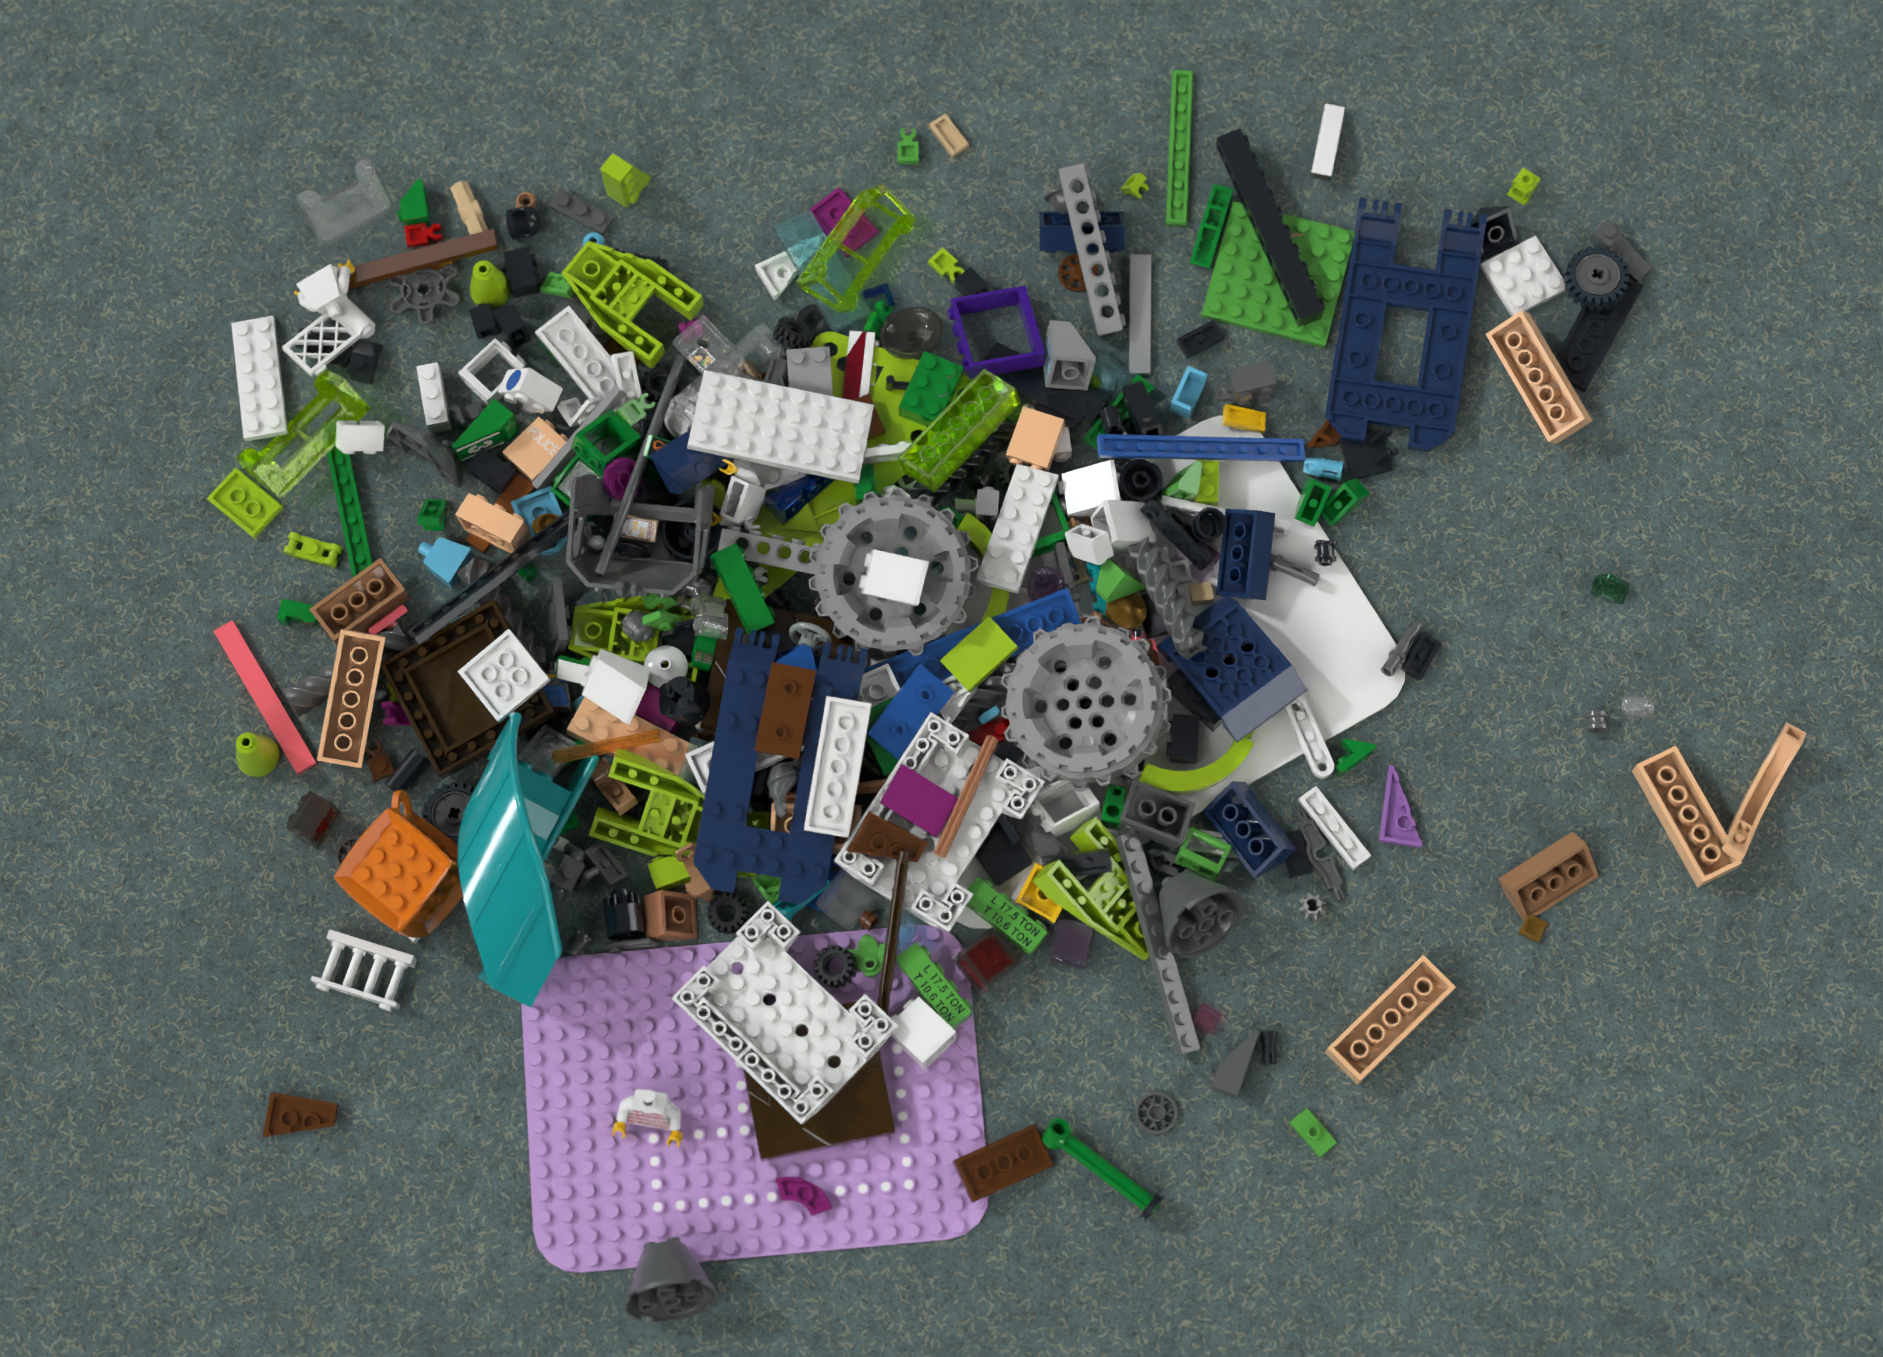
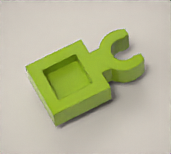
M943 247L928 260V265L942 278L948 274L951 283L954 285V280L956 279L954 276L956 274L961 275L964 272V269L955 267L958 261Z

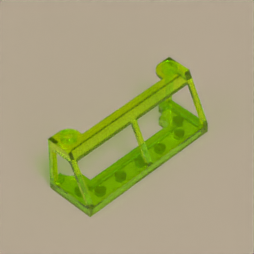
M883 183L861 191L795 283L802 290L841 314L854 311L859 305L860 297L858 293L899 235H906L913 229L914 226L912 224L917 217ZM886 194L905 214L899 216L876 201ZM873 205L894 218L895 222L867 260L843 245L842 242L865 209ZM838 248L864 263V266L843 295L825 279L828 274L826 272L828 268L826 264ZM820 282L839 301L837 304H834L807 286Z
M327 369L315 378L314 387L318 394L287 424L288 434L275 436L259 453L253 448H246L235 458L252 477L280 499L335 446L337 421H356L358 423L371 409L344 378ZM333 399L339 408L309 438L302 432V429ZM296 435L306 440L281 467L272 461Z

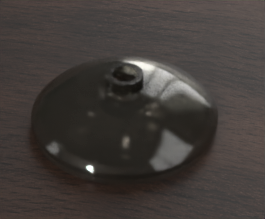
M909 307L895 312L884 322L880 338L884 349L892 356L900 359L921 358L924 351L931 353L939 346L944 336V327L941 318L932 310L923 307Z

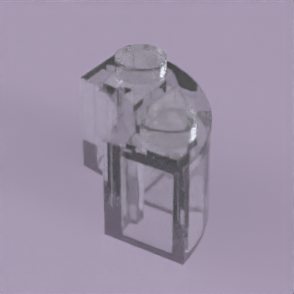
M695 592L691 597L690 608H692L691 614L695 618L693 629L696 636L719 640L727 639L728 614L724 613L726 602L723 597Z

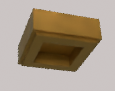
M1527 913V918L1523 921L1518 934L1539 943L1548 922Z

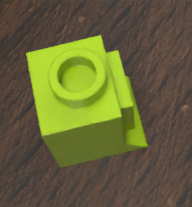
M1523 167L1513 180L1507 195L1525 206L1536 191L1541 178Z
M709 477L707 479L704 478L700 481V483H703L702 488H706V485L715 486L714 504L721 509L728 487L725 488L724 484L713 477L712 479Z

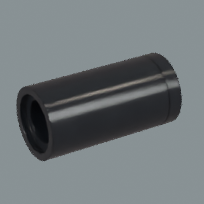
M411 749L384 784L393 792L397 790L407 791L429 761L416 750Z

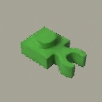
M901 128L900 137L902 141L898 142L897 162L898 164H919V143L914 141L916 139V130L912 128V134L907 136L904 134V128Z
M644 393L639 397L638 402L635 398H632L615 412L627 424L633 426L647 415L645 411L652 409L656 403L646 404L644 399L649 394Z

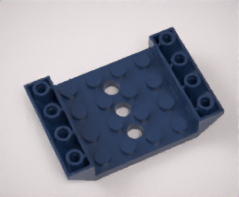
M1226 595L1195 617L1193 627L1204 633L1202 645L1208 647L1206 650L1196 653L1187 660L1177 652L1171 636L1156 645L1164 658L1169 663L1173 662L1221 718L1223 727L1236 743L1307 692V688L1289 660L1243 607ZM1246 643L1254 646L1250 652H1244L1241 647ZM1232 656L1236 659V662L1232 665H1227L1224 663V659ZM1215 669L1219 673L1215 678H1209L1206 676L1207 671Z

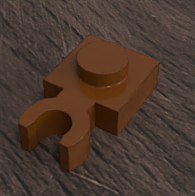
M379 740L376 741L378 748L375 751H371L368 744L365 745L366 752L372 756V759L367 760L375 782L389 777L394 771L389 754H381L383 752V745Z

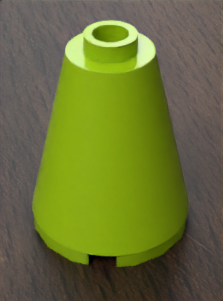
M489 261L477 262L473 267L470 283V296L477 305L490 304L491 309L505 305L510 299L512 292L509 278Z
M245 732L238 736L236 739V763L243 773L253 777H262L268 775L276 768L280 752L278 745L272 738L250 732Z

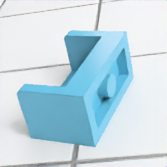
M1187 366L1172 399L1170 412L1190 419L1206 384L1207 373Z

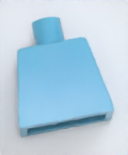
M441 537L436 540L434 545L423 541L418 548V552L426 556L423 561L426 569L452 589L460 578L457 571L466 566L474 556L471 548Z

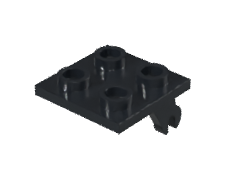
M1390 428L1386 432L1380 430L1366 434L1365 443L1339 440L1351 480L1393 471L1391 460L1399 452L1397 448H1394L1391 452L1390 449L1386 450L1384 442L1393 434Z

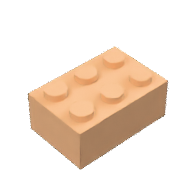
M468 493L455 514L464 530L510 554L532 538L528 530L529 527L525 524L523 517L516 513H513V515L507 513L504 507L499 504L492 505L488 503V500L479 494L474 496Z

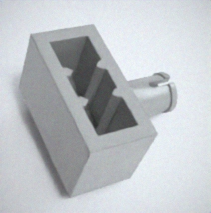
M984 487L978 489L975 500L956 498L955 511L974 513L982 524L989 529H994L999 515V491L991 487Z

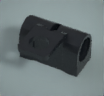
M697 619L676 623L673 628V634L662 637L663 646H673L679 649L687 660L692 659L695 636L699 628L695 629Z

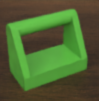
M1196 461L1179 471L1161 491L1160 500L1162 495L1187 501L1198 495L1202 463Z
M1191 826L1174 862L1215 881L1232 845ZM1192 836L1224 851L1218 864L1186 849Z

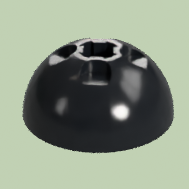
M695 498L683 500L674 506L694 508ZM714 504L713 511L717 516H721L719 515L720 509ZM663 520L662 537L668 549L679 558L693 561L696 523ZM719 522L711 526L707 558L718 551L722 528L726 529V526L720 525ZM704 530L701 532L700 556Z

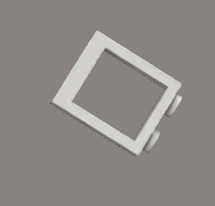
M496 338L458 372L461 380L487 405L493 399L498 401L503 397V395L498 393L501 384L490 392L474 375L498 353L515 369L525 368L526 365L520 356L517 355L515 357L511 353V348L505 342L500 343Z
M1059 779L1039 791L1030 808L1035 816L1041 818L1042 827L1047 833L1050 832L1051 835L1058 837L1100 815V803L1088 786H1086L1083 792L1074 791L1085 807L1056 823L1050 818L1043 805L1072 791L1071 782Z

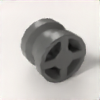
M1595 710L1585 714L1588 720L1587 732L1603 733L1609 730V725L1606 723L1608 718L1607 711Z

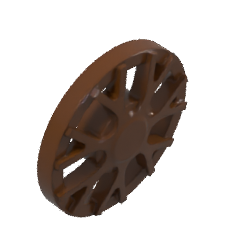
M1078 254L1066 257L1058 268L1060 283L1063 287L1073 292L1086 291L1085 283L1082 281L1084 278ZM1077 259L1078 264L1073 265L1071 260ZM1064 265L1070 267V270L1067 271L1063 270L1062 268ZM1095 265L1092 267V269H1094L1093 275L1097 276L1098 272L1097 267ZM1069 275L1070 279L1064 281L1062 277ZM1073 281L1079 282V287H1072Z

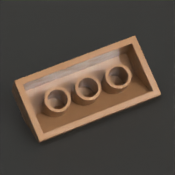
M380 558L309 610L335 645L338 646L340 629L364 633L371 626L408 601L410 597Z
M1571 832L1498 879L1504 894L1524 921L1527 918V913L1531 914V916H1538L1599 877L1586 842Z

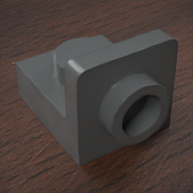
M479 401L461 409L457 405L454 407L456 414L453 417L457 426L462 425L465 431L480 415L483 408Z

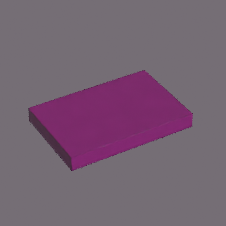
M840 187L807 211V215L846 258L879 234V230Z
M901 764L879 803L929 835L937 838L955 807L958 798L904 764Z

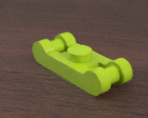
M290 532L288 536L289 543L283 550L284 554L336 568L338 563L336 559L338 554H341L343 547ZM298 543L303 544L301 550L296 549ZM325 551L330 552L328 557H323Z

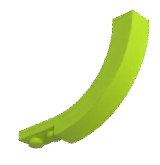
M967 513L957 531L968 532L971 538L968 545L975 550L983 561L992 533L977 518ZM991 587L990 602L980 622L989 616L992 618L1007 612L1009 591Z
M1254 731L1238 743L1234 740L1230 749L1221 758L1208 766L1190 771H1173L1159 768L1147 762L1138 781L1176 796L1194 794L1209 789L1226 779L1243 762L1254 745V742L1248 740L1251 739Z

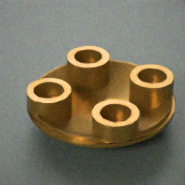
M1137 592L1108 603L1106 602V617L1127 630H1133L1140 626L1146 618V604Z

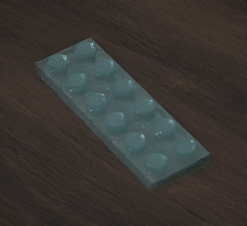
M811 210L773 225L775 235L832 332H837L869 317V308Z

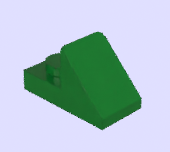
M425 499L417 517L418 525H422L423 530L444 531L447 500Z
M1343 739L1341 745L1349 754V757L1344 755L1336 761L1335 773L1339 778L1372 755L1377 748L1374 743Z

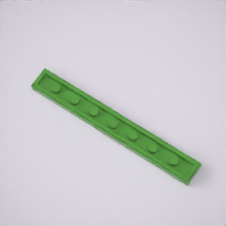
M1172 70L1166 226H1187L1193 71Z

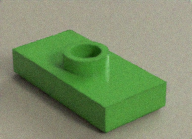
M549 272L540 288L545 294L572 298L575 293L562 274Z
M662 610L654 611L642 617L643 625H650L653 628L659 629V631L668 632L673 630L676 623L685 621L683 616Z
M1308 1108L1303 1110L1289 1123L1319 1158L1337 1144L1336 1140Z

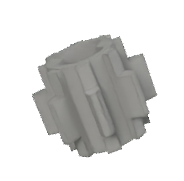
M1307 893V899L1300 898L1299 903L1302 907L1298 909V913L1305 914L1304 920L1312 917L1316 921L1317 915H1324L1325 911L1321 907L1325 906L1326 902L1319 900L1320 894L1314 897ZM1307 903H1314L1316 911H1310Z

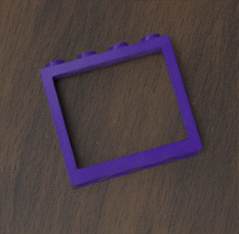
M1025 286L951 298L950 309H947L948 318L953 320V335L958 337V353L963 355V371L968 372L969 379L1045 366V350ZM1018 305L1031 352L973 363L960 315Z

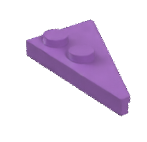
M1389 765L1378 842L1421 849L1422 841L1418 836L1409 804L1399 783L1400 779L1394 766Z

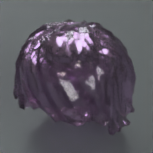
M1041 567L1031 573L1026 586L1031 602L1063 590L1064 581L1061 578L1063 573L1051 567Z

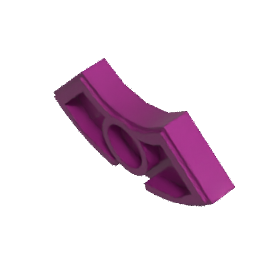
M799 1177L775 1179L783 1202L794 1201L801 1203L808 1209L811 1216L833 1209L828 1197L817 1185Z

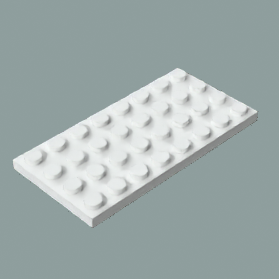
M704 370L687 449L858 484L874 405Z

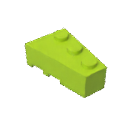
M614 153L610 155L600 168L607 195L626 208L638 200L639 193L652 178Z

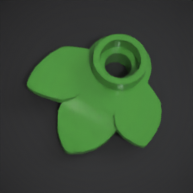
M865 934L859 940L858 949H848V951L856 958L857 962L855 965L865 976L875 977L881 972L885 943L878 945L871 935ZM873 962V963H874V966L871 967V968H868L867 965H868L869 963Z

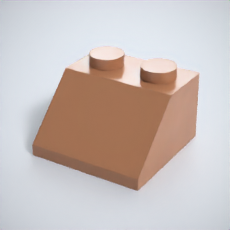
M662 890L644 896L646 939L649 938L653 941L697 939L696 899L685 893Z

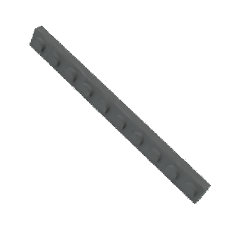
M1139 833L1116 837L1117 845L1177 1055L1199 1050V1042L1175 958L1166 945L1161 910Z

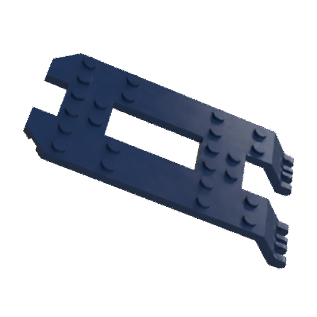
M1360 197L1325 418L1343 440L1365 443L1368 423L1410 429L1407 449L1430 452L1454 435L1487 214L1479 216V228L1470 227L1473 220L1472 212H1468L1466 226H1462L1464 211L1458 212V225L1449 224L1452 211L1451 209H1445L1436 268L1433 270L1393 264L1402 203H1395L1394 216H1386L1388 201L1383 200L1381 215L1377 214L1379 200L1375 199L1372 207L1373 214L1364 213L1367 199ZM1386 306L1429 312L1417 387L1374 381Z
M737 627L728 659L693 864L711 889L732 893L735 892L738 871L782 878L778 900L802 904L827 886L835 835L804 830L826 697L853 701L859 700L868 649H860V659L857 664L851 663L854 652L853 646H848L846 660L842 661L844 645H838L837 660L829 659L832 644L824 642L813 699L810 702L802 742L804 751L790 833L748 827L746 822L759 753L754 750L771 664L776 661L781 634L774 633L772 635L771 649L763 648L766 632H760L757 647H755L757 630L750 632L749 645H743L741 643L745 630L744 628Z

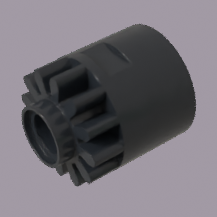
M621 889L611 892V897L602 899L607 939L624 940L640 937L645 934L641 896L639 893L633 894L629 889Z

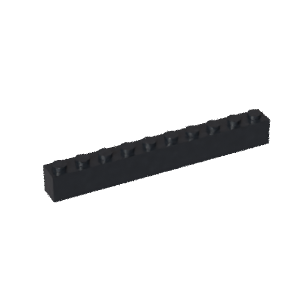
M1237 129L1217 137V151L1297 326L1300 327L1322 319L1323 311L1325 310L1324 302L1316 295V285L1307 275L1308 268L1304 261L1301 262L1299 258V248L1290 238L1291 231L1289 226L1284 225L1282 221V211L1274 203L1273 191L1271 188L1268 189L1265 184L1266 177L1262 170L1259 171L1257 166L1258 160L1255 153H1251L1249 149L1250 143L1247 135H1243L1241 129Z

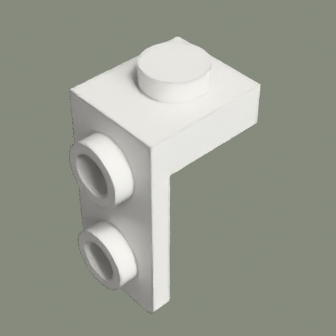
M598 396L588 399L583 405L575 397L560 402L557 408L569 427L580 426L601 402L603 397Z

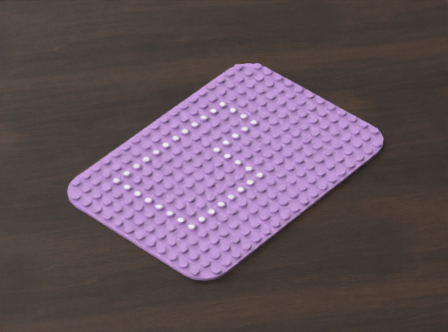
M914 925L900 927L896 957L915 942L919 946L924 945L931 954L930 960L934 964L936 962L940 964L945 971L943 976L946 980H952L959 989L957 994L961 999L965 997L973 1007L969 963L963 946L954 935L933 926ZM887 928L871 929L870 931L858 930L802 935L795 939L786 952L840 1004L858 1001L866 994L877 1005L881 972L875 977H867L860 969L854 970L856 976L850 978L852 980L851 983L846 982L845 987L839 986V988H834L824 984L816 977L815 974L817 972L814 971V967H816L814 960H818L819 957L816 956L818 952L820 954L823 953L821 949L824 947L828 949L829 945L834 947L839 945L847 950L858 949L859 940L865 934L871 935L878 945L886 942ZM732 942L622 951L620 954L600 953L561 957L556 960L531 1008L521 1004L533 1232L537 1248L547 1261L564 1271L584 1273L636 1268L645 1243L663 1242L671 1237L680 1238V1242L687 1245L698 1262L949 1240L967 1234L978 1225L988 1208L989 1196L971 1203L952 1162L985 1146L973 1008L971 1009L972 1017L955 1029L957 1040L925 1070L891 1036L879 1049L896 1134L761 1162L743 1067L672 999L703 966L707 968ZM839 958L832 959L828 964V971L832 975L839 974L843 969V962ZM873 962L869 963V964L867 965V967H868V968L873 967V966H874V963H873ZM896 962L888 1011L890 1018L895 1014L899 1016L904 1011L903 1006L912 998L916 1000L920 997L929 1006ZM740 963L734 964L731 968V972L735 975H739L744 971V966ZM768 994V1006H771L776 1002V997L773 994ZM636 1089L652 1090L653 1092L667 1094L671 1102L678 1106L681 1111V1129L678 1131L683 1134V1139L680 1146L677 1147L676 1140L672 1141L671 1146L667 1145V1139L672 1130L628 1124L627 1122L625 1123L627 1126L625 1137L622 1139L623 1133L621 1131H616L613 1137V1125L618 1122L616 1118L621 1101L630 1095L634 1096ZM799 1177L817 1185L826 1194L833 1209L811 1216L808 1209L801 1203L794 1201L783 1202L775 1179Z

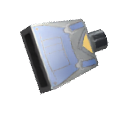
M548 662L546 675L551 681L543 687L557 713H574L570 681L555 678L557 662Z

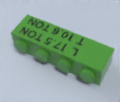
M977 877L967 889L973 893V896L966 906L1031 957L1047 938V927L1039 920L1034 922L1029 918V913L1023 907H1016L1010 903L1012 899L1003 892L999 894L993 889L994 885L986 878L982 880Z
M915 942L898 955L895 962L929 1006L955 1030L972 1017L971 1009L973 1007L965 997L961 999L957 994L959 989L952 980H946L943 976L945 971L938 962L934 964L930 960L931 954L924 945L919 946Z

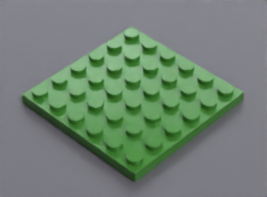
M1233 201L1201 317L1325 348L1352 249L1355 231L1283 214L1282 221L1284 225L1289 226L1291 233H1305V235L1292 237L1291 240L1297 244L1300 252L1299 258L1301 262L1304 261L1308 268L1307 275L1316 285V295L1323 300L1325 305L1322 319L1298 327L1242 203Z

